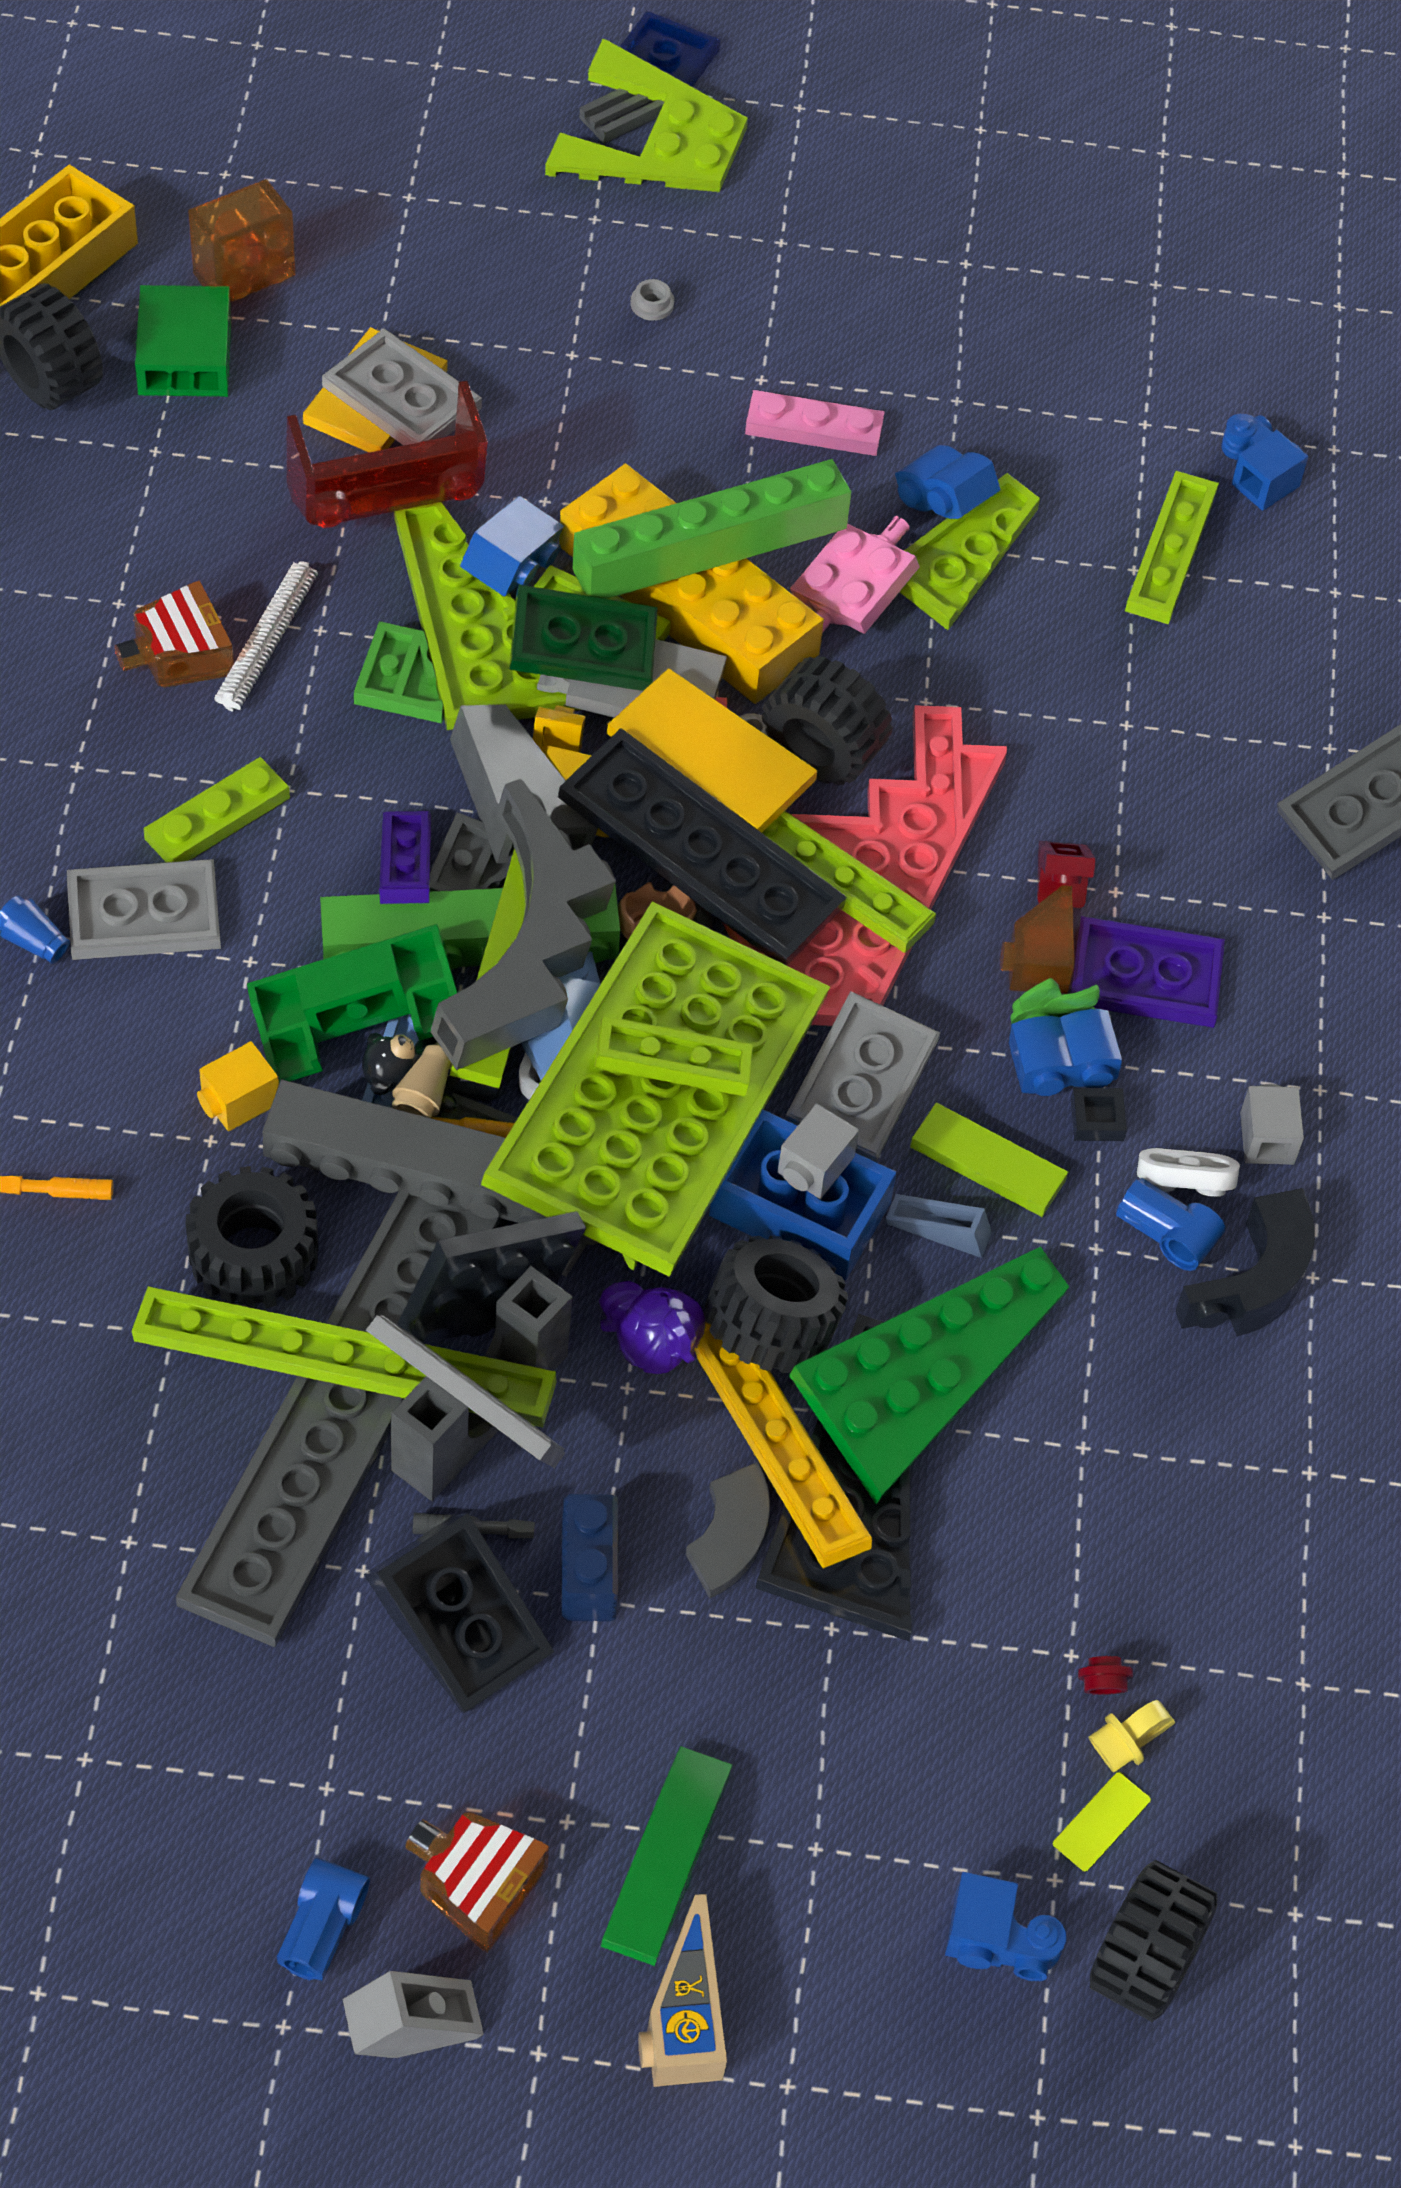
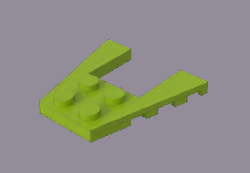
M602 39L588 69V81L614 89L620 88L629 91L630 94L644 95L653 101L661 100L664 101V104L640 157L560 132L545 164V175L556 177L557 172L578 173L579 179L599 181V176L625 178V183L641 185L643 180L664 181L665 187L720 192L747 130L748 118L610 41Z

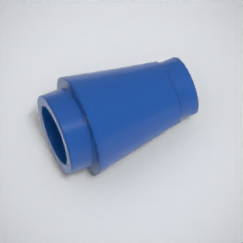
M16 895L0 910L1 938L42 959H46L51 964L56 963L67 951L70 940L63 936V933L33 899L25 900L20 895Z

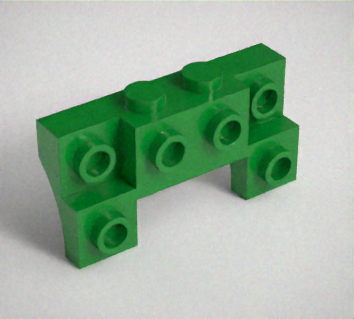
M438 924L247 983L250 1004L258 1026L266 1060L277 1074L279 1083L281 1080L290 1082L323 1071L317 1043L404 1015L411 1014L413 1027L419 1041L433 1037L430 1031L438 1003L459 992L453 978L445 942Z

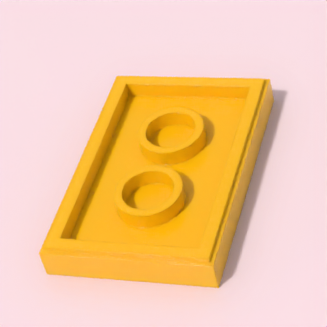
M370 327L350 354L380 331ZM406 343L447 372L446 359ZM324 387L303 412V424L382 458L395 440Z

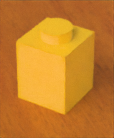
M250 1041L199 1069L201 1090L197 1092V1097L205 1113L211 1119L217 1116L229 1132L270 1110L279 1086L277 1074L253 1042Z

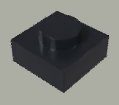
M1073 1088L1071 1108L1074 1141H1124L1127 1126L1123 1088Z

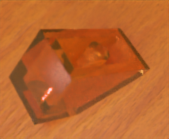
M1062 885L1014 923L1011 942H1002L1000 966L1001 971H1009L1010 991H1028L1039 983L1052 978L1059 985L1060 992L1068 994L1074 969L1072 886Z

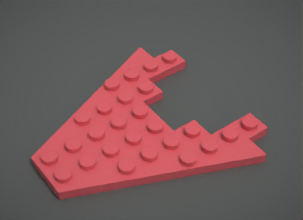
M716 697L715 700L727 708V698ZM915 705L913 712L914 780L869 779L868 817L791 815L931 910L1005 764L1007 746L963 745L961 707ZM841 910L787 965L830 986L827 997L811 1025L833 1026L850 991L883 1006L912 947L906 953L902 952ZM723 923L732 940L765 955Z

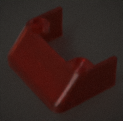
M468 380L458 383L454 436L311 464L297 416H287V485L293 502L305 519L312 525L330 528L345 521L453 499L462 501L476 495L485 480L488 440Z

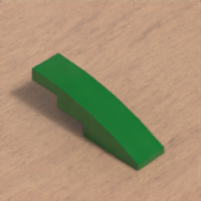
M680 1746L624 1881L603 1936L601 1947L653 1966L656 1965L688 1889L692 1871L708 1836L716 1808L728 1783L732 1764Z

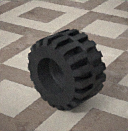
M47 283L39 284L0 306V358L14 382L33 402L44 409L54 410L100 383L103 378V364L96 339L80 311L60 290Z
M819 656L816 659L812 657L805 658L802 662H799L767 699L762 708L764 710L762 722L767 726L765 729L767 736L816 769V778L820 782L829 784L831 781L835 785H844L845 782L851 783L863 772L889 740L893 729L890 724L892 717L891 713L885 708L887 704L883 697L877 694L876 688L869 681L862 678L860 673L853 668H847L842 662L837 660L831 662L826 657Z
M251 1166L239 1167L240 1174L231 1175L229 1170L218 1174L219 1182L217 1184L207 1181L201 1187L202 1197L194 1196L189 1204L190 1214H186L185 1225L189 1262L192 1265L193 1276L197 1283L203 1282L204 1291L212 1298L220 1293L221 1302L234 1304L235 1301L242 1302L244 1307L254 1308L255 1303L264 1302L265 1308L277 1306L276 1298L282 1296L288 1301L296 1296V1285L304 1288L311 1280L310 1271H315L319 1248L313 1201H308V1192L302 1185L293 1187V1178L284 1172L279 1177H275L273 1169L262 1167L260 1173L251 1172ZM250 1227L265 1228L278 1235L270 1244L254 1249L240 1248L227 1241L235 1232Z
M758 1235L750 1237L748 1242L745 1240L738 1241L734 1244L733 1249L727 1251L705 1303L707 1309L704 1314L706 1323L711 1325L709 1331L714 1339L723 1341L721 1347L728 1353L737 1354L740 1356L739 1360L748 1365L751 1362L759 1365L760 1369L771 1371L772 1368H776L782 1373H790L795 1365L828 1349L846 1308L848 1293L844 1291L846 1284L842 1276L835 1274L837 1268L830 1261H824L820 1257L821 1254L813 1248L809 1250L801 1246L802 1243L792 1239L790 1242L785 1241L781 1236L770 1235L769 1239H765Z
M1156 1859L1144 1867L1123 1901L1097 1954L1090 1972V1989L1150 2022L1162 2016L1183 1981L1217 1909V1892Z

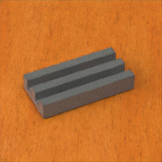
M619 88L581 106L579 119L603 143H606L656 119L664 101H653L648 99L647 96L630 94L629 91ZM649 102H652V103H650V104H648V105H646V106H644V107H642V108H640V109H637V110L633 111V110L636 109V108H639V107H641V106H643V105H645V104H647V103H649ZM618 118L617 120H615V121H613V122H611V123H608V124H606V125H604V126H601V125H603V124H605V123H607V122H610V121H612V120Z

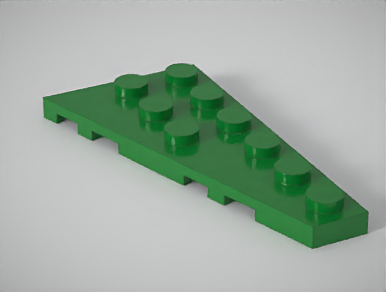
M1040 1246L795 1365L789 1376L875 1504H877L896 1480L916 1461L932 1440L944 1430L979 1391L995 1370L1007 1360L1022 1340L1034 1330L1061 1300L1069 1286Z

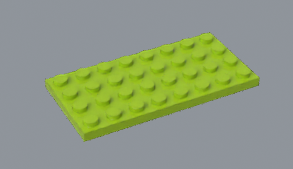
M652 901L487 1167L481 1185L546 1217L578 1211L586 1226L583 1235L670 1277L740 1153L759 1115L764 1110L824 1003L830 986ZM602 1016L753 1044L750 1084L746 1095L740 1096L594 1068L598 1031Z

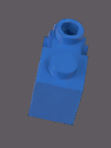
M1236 414L1227 420L1221 448L1227 457L1237 460L1232 485L1264 511L1300 487L1308 455L1297 444L1291 442L1278 430L1273 432L1270 422L1261 415L1253 417L1247 414Z
M962 1871L956 1890L945 1956L957 1958L960 1964L974 1969H987L991 1966L1001 1967L1002 1964L1013 1966V1973L1019 1978L1029 1981H1044L1047 1979L1048 1970L1053 1968L1059 1961L1066 1943V1931L1063 1925L1050 1915L1034 1917L1029 1922L1027 1928L1021 1926L1013 1914L1018 1883Z

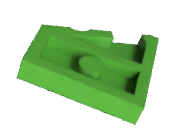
M379 621L354 690V704L442 724L444 706L439 698L433 663L429 659V648L424 631Z

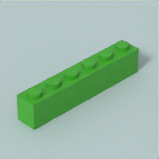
M833 459L575 532L573 572L586 596L608 599L847 529L851 490Z
M614 885L607 909L583 919L590 930L592 942L588 952H592L595 963L606 959H617L619 956L620 924L616 887ZM503 888L430 892V903L380 904V894L320 897L323 959L438 924L445 942L451 970L458 967L481 966Z

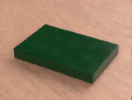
M518 585L509 670L644 691L653 682L658 607Z

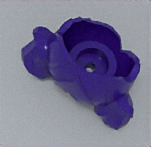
M631 1281L615 1282L603 1290L599 1303L606 1315V1319L600 1320L601 1329L603 1331L616 1332L620 1351L629 1364L638 1366L645 1373L662 1374L670 1372L680 1364L682 1359L686 1363H691L697 1358L694 1349L698 1348L699 1342L703 1337L705 1316L702 1308L693 1298L681 1291L665 1287L643 1290L638 1284Z

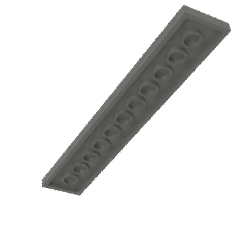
M454 1092L452 1096L457 1103L456 1110L450 1114L442 1112L440 1118L456 1120L471 1117L507 1123H515L518 1119L515 1116ZM399 1190L326 1324L367 1332L366 1329L377 1315H383L397 1324L438 1240L498 1228L503 1219L500 1218V1215L494 1219L482 1218L473 1214L470 1210L464 1209L461 1205L449 1202L444 1206L432 1205L418 1196ZM297 1376L177 1593V1606L276 1648L391 1431V1412L405 1398Z

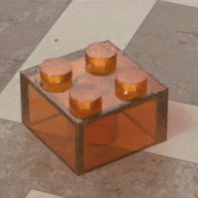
M267 179L188 210L193 274L202 286H230V301L232 302L295 276L293 212Z

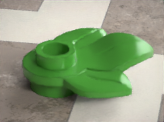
M1049 978L1025 992L1013 1003V1013L1010 1016L1011 1024L1033 1017H1062L1077 1011L1095 1009L1094 1006L1097 1004L1100 995L1099 986L1094 985L1076 993L1061 994L1057 982Z

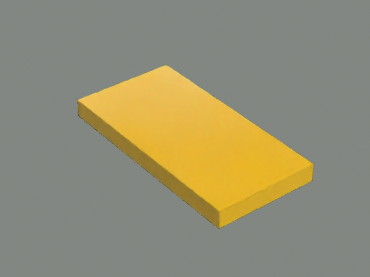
M669 668L608 723L607 734L612 737L622 728L761 833L816 781V769Z

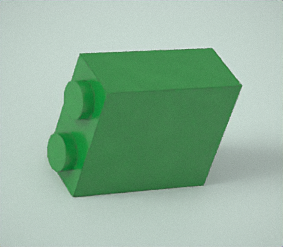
M140 285L135 359L138 395L228 397L232 319L230 286Z

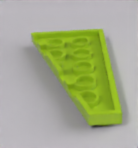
M439 499L394 505V519L421 628L425 632L429 648V659L433 663L439 698L444 706L446 729L452 730L454 728L460 706L505 704L517 720L535 717L539 707L554 710L556 705L565 706L566 694L537 690L539 674L509 670L515 601L510 594L505 597L460 567L469 545L466 542L465 533Z

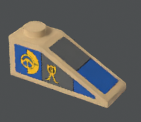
M706 1894L694 1896L650 2011L647 2032H639L638 2034L641 2067L652 2068L654 2087L723 2080L727 2059Z

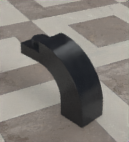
M1303 1188L1254 1198L1246 1225L1257 1252L1258 1263L1248 1271L1236 1276L1183 1286L1175 1311L1182 1329L1194 1326L1213 1328L1230 1319L1238 1337L1270 1324L1290 1306L1301 1287L1315 1242L1313 1215Z

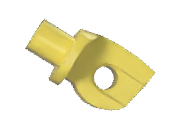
M1155 1700L1137 1710L1123 1723H1120L1110 1713L1105 1717L1107 1724L1090 1735L1089 1740L1109 1769L1114 1773L1132 1760L1137 1765L1144 1762V1755L1140 1748L1173 1726L1175 1720L1159 1700Z

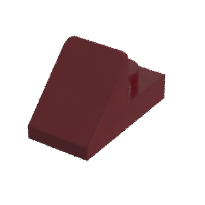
M1039 841L1037 900L1039 904L1073 908L1085 906L1088 877H1094L1096 859L1087 845Z

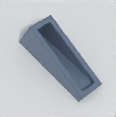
M896 1194L886 1216L887 1225L980 1258L983 1257L992 1235L984 1208Z

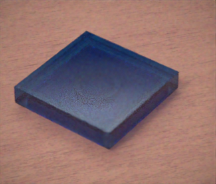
M646 11L620 45V48L693 87L720 51V39Z

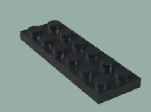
M622 728L559 786L558 798L766 956L786 966L844 908L847 899L844 894Z

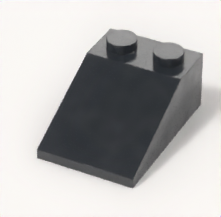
M468 1513L453 1515L364 1574L393 1622L462 1713L467 1712L554 1653L553 1648Z

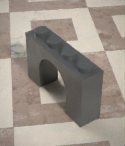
M530 1266L497 1301L495 1333L484 1357L554 1371L568 1356L572 1296ZM426 1376L391 1412V1471L429 1500L433 1501L499 1430L480 1415L469 1412L468 1406Z

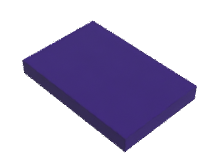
M1081 916L1070 994L1098 985L1100 995L1097 1004L1094 1006L1095 1009L1214 1028L1218 1013L1225 939Z

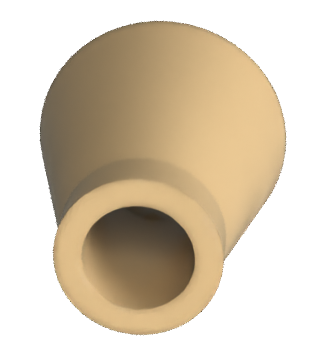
M434 1045L425 1047L421 1057L393 1090V1109L428 1118L439 1114L449 1068L452 1064L442 1048Z

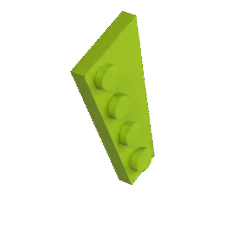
M1008 473L998 479L1001 489L999 492L959 519L946 518L904 550L916 556L920 567L901 589L900 593L947 630L950 629L1038 510L1040 498Z

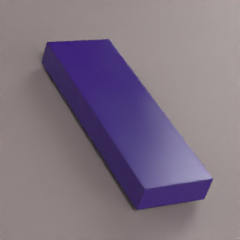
M383 812L379 886L380 904L430 903L431 812Z

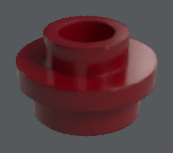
M1116 1656L1091 1657L1088 1659V1667L1078 1669V1679L1084 1681V1693L1093 1695L1128 1692V1680L1133 1678V1668L1122 1666L1121 1658Z

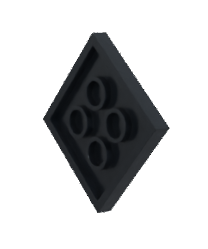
M578 1211L438 1240L397 1324L423 1344L431 1346L438 1345L446 1339L466 1334L476 1337L489 1332L496 1327L497 1301L530 1266L556 1285L558 1284L560 1276L586 1230V1226Z

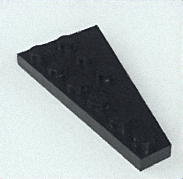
M858 1314L849 1339L884 1322ZM818 1419L811 1439L872 1537V1549L822 1568L785 1506L757 1578L756 1589L910 1642L912 1633L909 1549L910 1467L896 1480L881 1500L875 1504Z

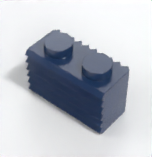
M569 1494L563 1501L561 1616L566 1621L610 1622L616 1619L618 1601V1497L601 1494Z

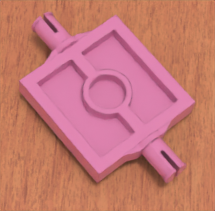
M895 516L881 535L868 534L847 524V529L838 531L790 588L796 598L811 607L815 613L824 619L822 633L830 624L834 623L836 625H847L865 634L919 569L920 566L915 555L895 546L910 529L909 524L903 518L899 519V516Z

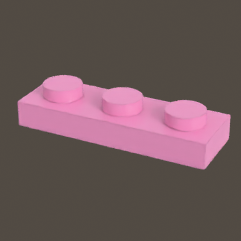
M753 390L745 435L877 456L885 411Z

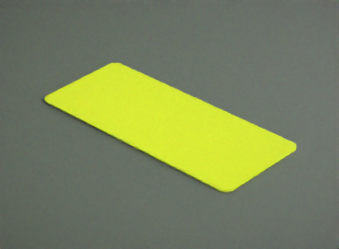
M1117 1772L1053 1841V1846L1082 1871L1086 1872L1150 1803L1151 1799L1123 1774Z

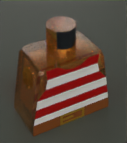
M200 580L138 608L133 614L136 638L115 644V653L119 665L124 672L148 664L157 684L164 688L227 677L234 665L232 643Z
M472 1812L463 1813L449 1834L422 1819L413 1829L405 1846L407 1850L428 1862L420 1874V1890L423 1896L480 1949L487 1953L548 1868V1845Z

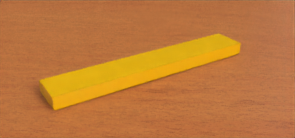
M705 1321L703 1337L699 1342L698 1348L694 1349L697 1359L822 1568L872 1549V1537L771 1372L760 1369L759 1365L751 1362L748 1365L739 1360L740 1356L737 1354L728 1353L721 1347L723 1341L714 1339L709 1331L711 1325Z

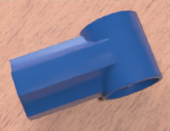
M1142 1177L1139 1180L1136 1179L1127 1190L1116 1212L1117 1217L1160 1243L1163 1255L1172 1264L1188 1271L1196 1270L1225 1233L1223 1220L1211 1208L1199 1203H1191L1186 1206Z
M316 1857L311 1863L302 1883L297 1904L299 1908L277 1955V1963L289 1970L291 1974L309 1981L312 1979L323 1981L347 1925L352 1926L361 1912L369 1890L370 1877Z

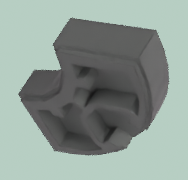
M758 1462L710 1482V1494L715 1507L714 1519L705 1533L686 1547V1556L709 1599L734 1585L748 1571L757 1558V1553L764 1541L770 1511L769 1493L763 1471Z

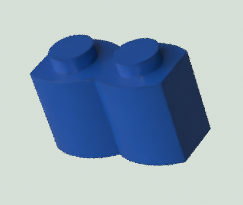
M945 445L935 446L895 473L898 483V494L905 505L918 511L933 510L936 514L949 519L961 518L1001 490L991 460L974 452L962 455L954 448Z
M1089 1009L1073 1012L1062 1017H1033L1011 1025L1008 1044L1022 1093L1051 1096L1068 1086L1103 1088L1119 1077L1122 1057L1108 1010Z

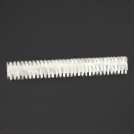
M299 561V564L293 562L269 606H267V609L260 618L259 623H257L252 635H250L247 644H245L220 690L215 695V701L223 704L226 709L232 712L234 708L241 709L243 701L246 700L245 697H248L253 684L256 683L255 680H258V676L263 671L265 663L270 659V655L273 654L275 646L278 644L277 642H280V638L285 633L287 625L289 626V621H292V617H294V613L299 609V605L304 600L306 592L308 593L309 588H311V584L316 579L318 572L315 569L309 568V563Z

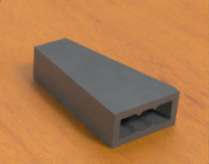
M505 704L460 706L450 741L480 821L484 823L485 834L496 863H510L514 852L513 842L496 813L504 785L519 778L523 779L532 794H537L541 798L547 815L556 828L562 830L567 835L573 851L589 844L592 846L598 828L558 798L559 786L565 782L564 778Z

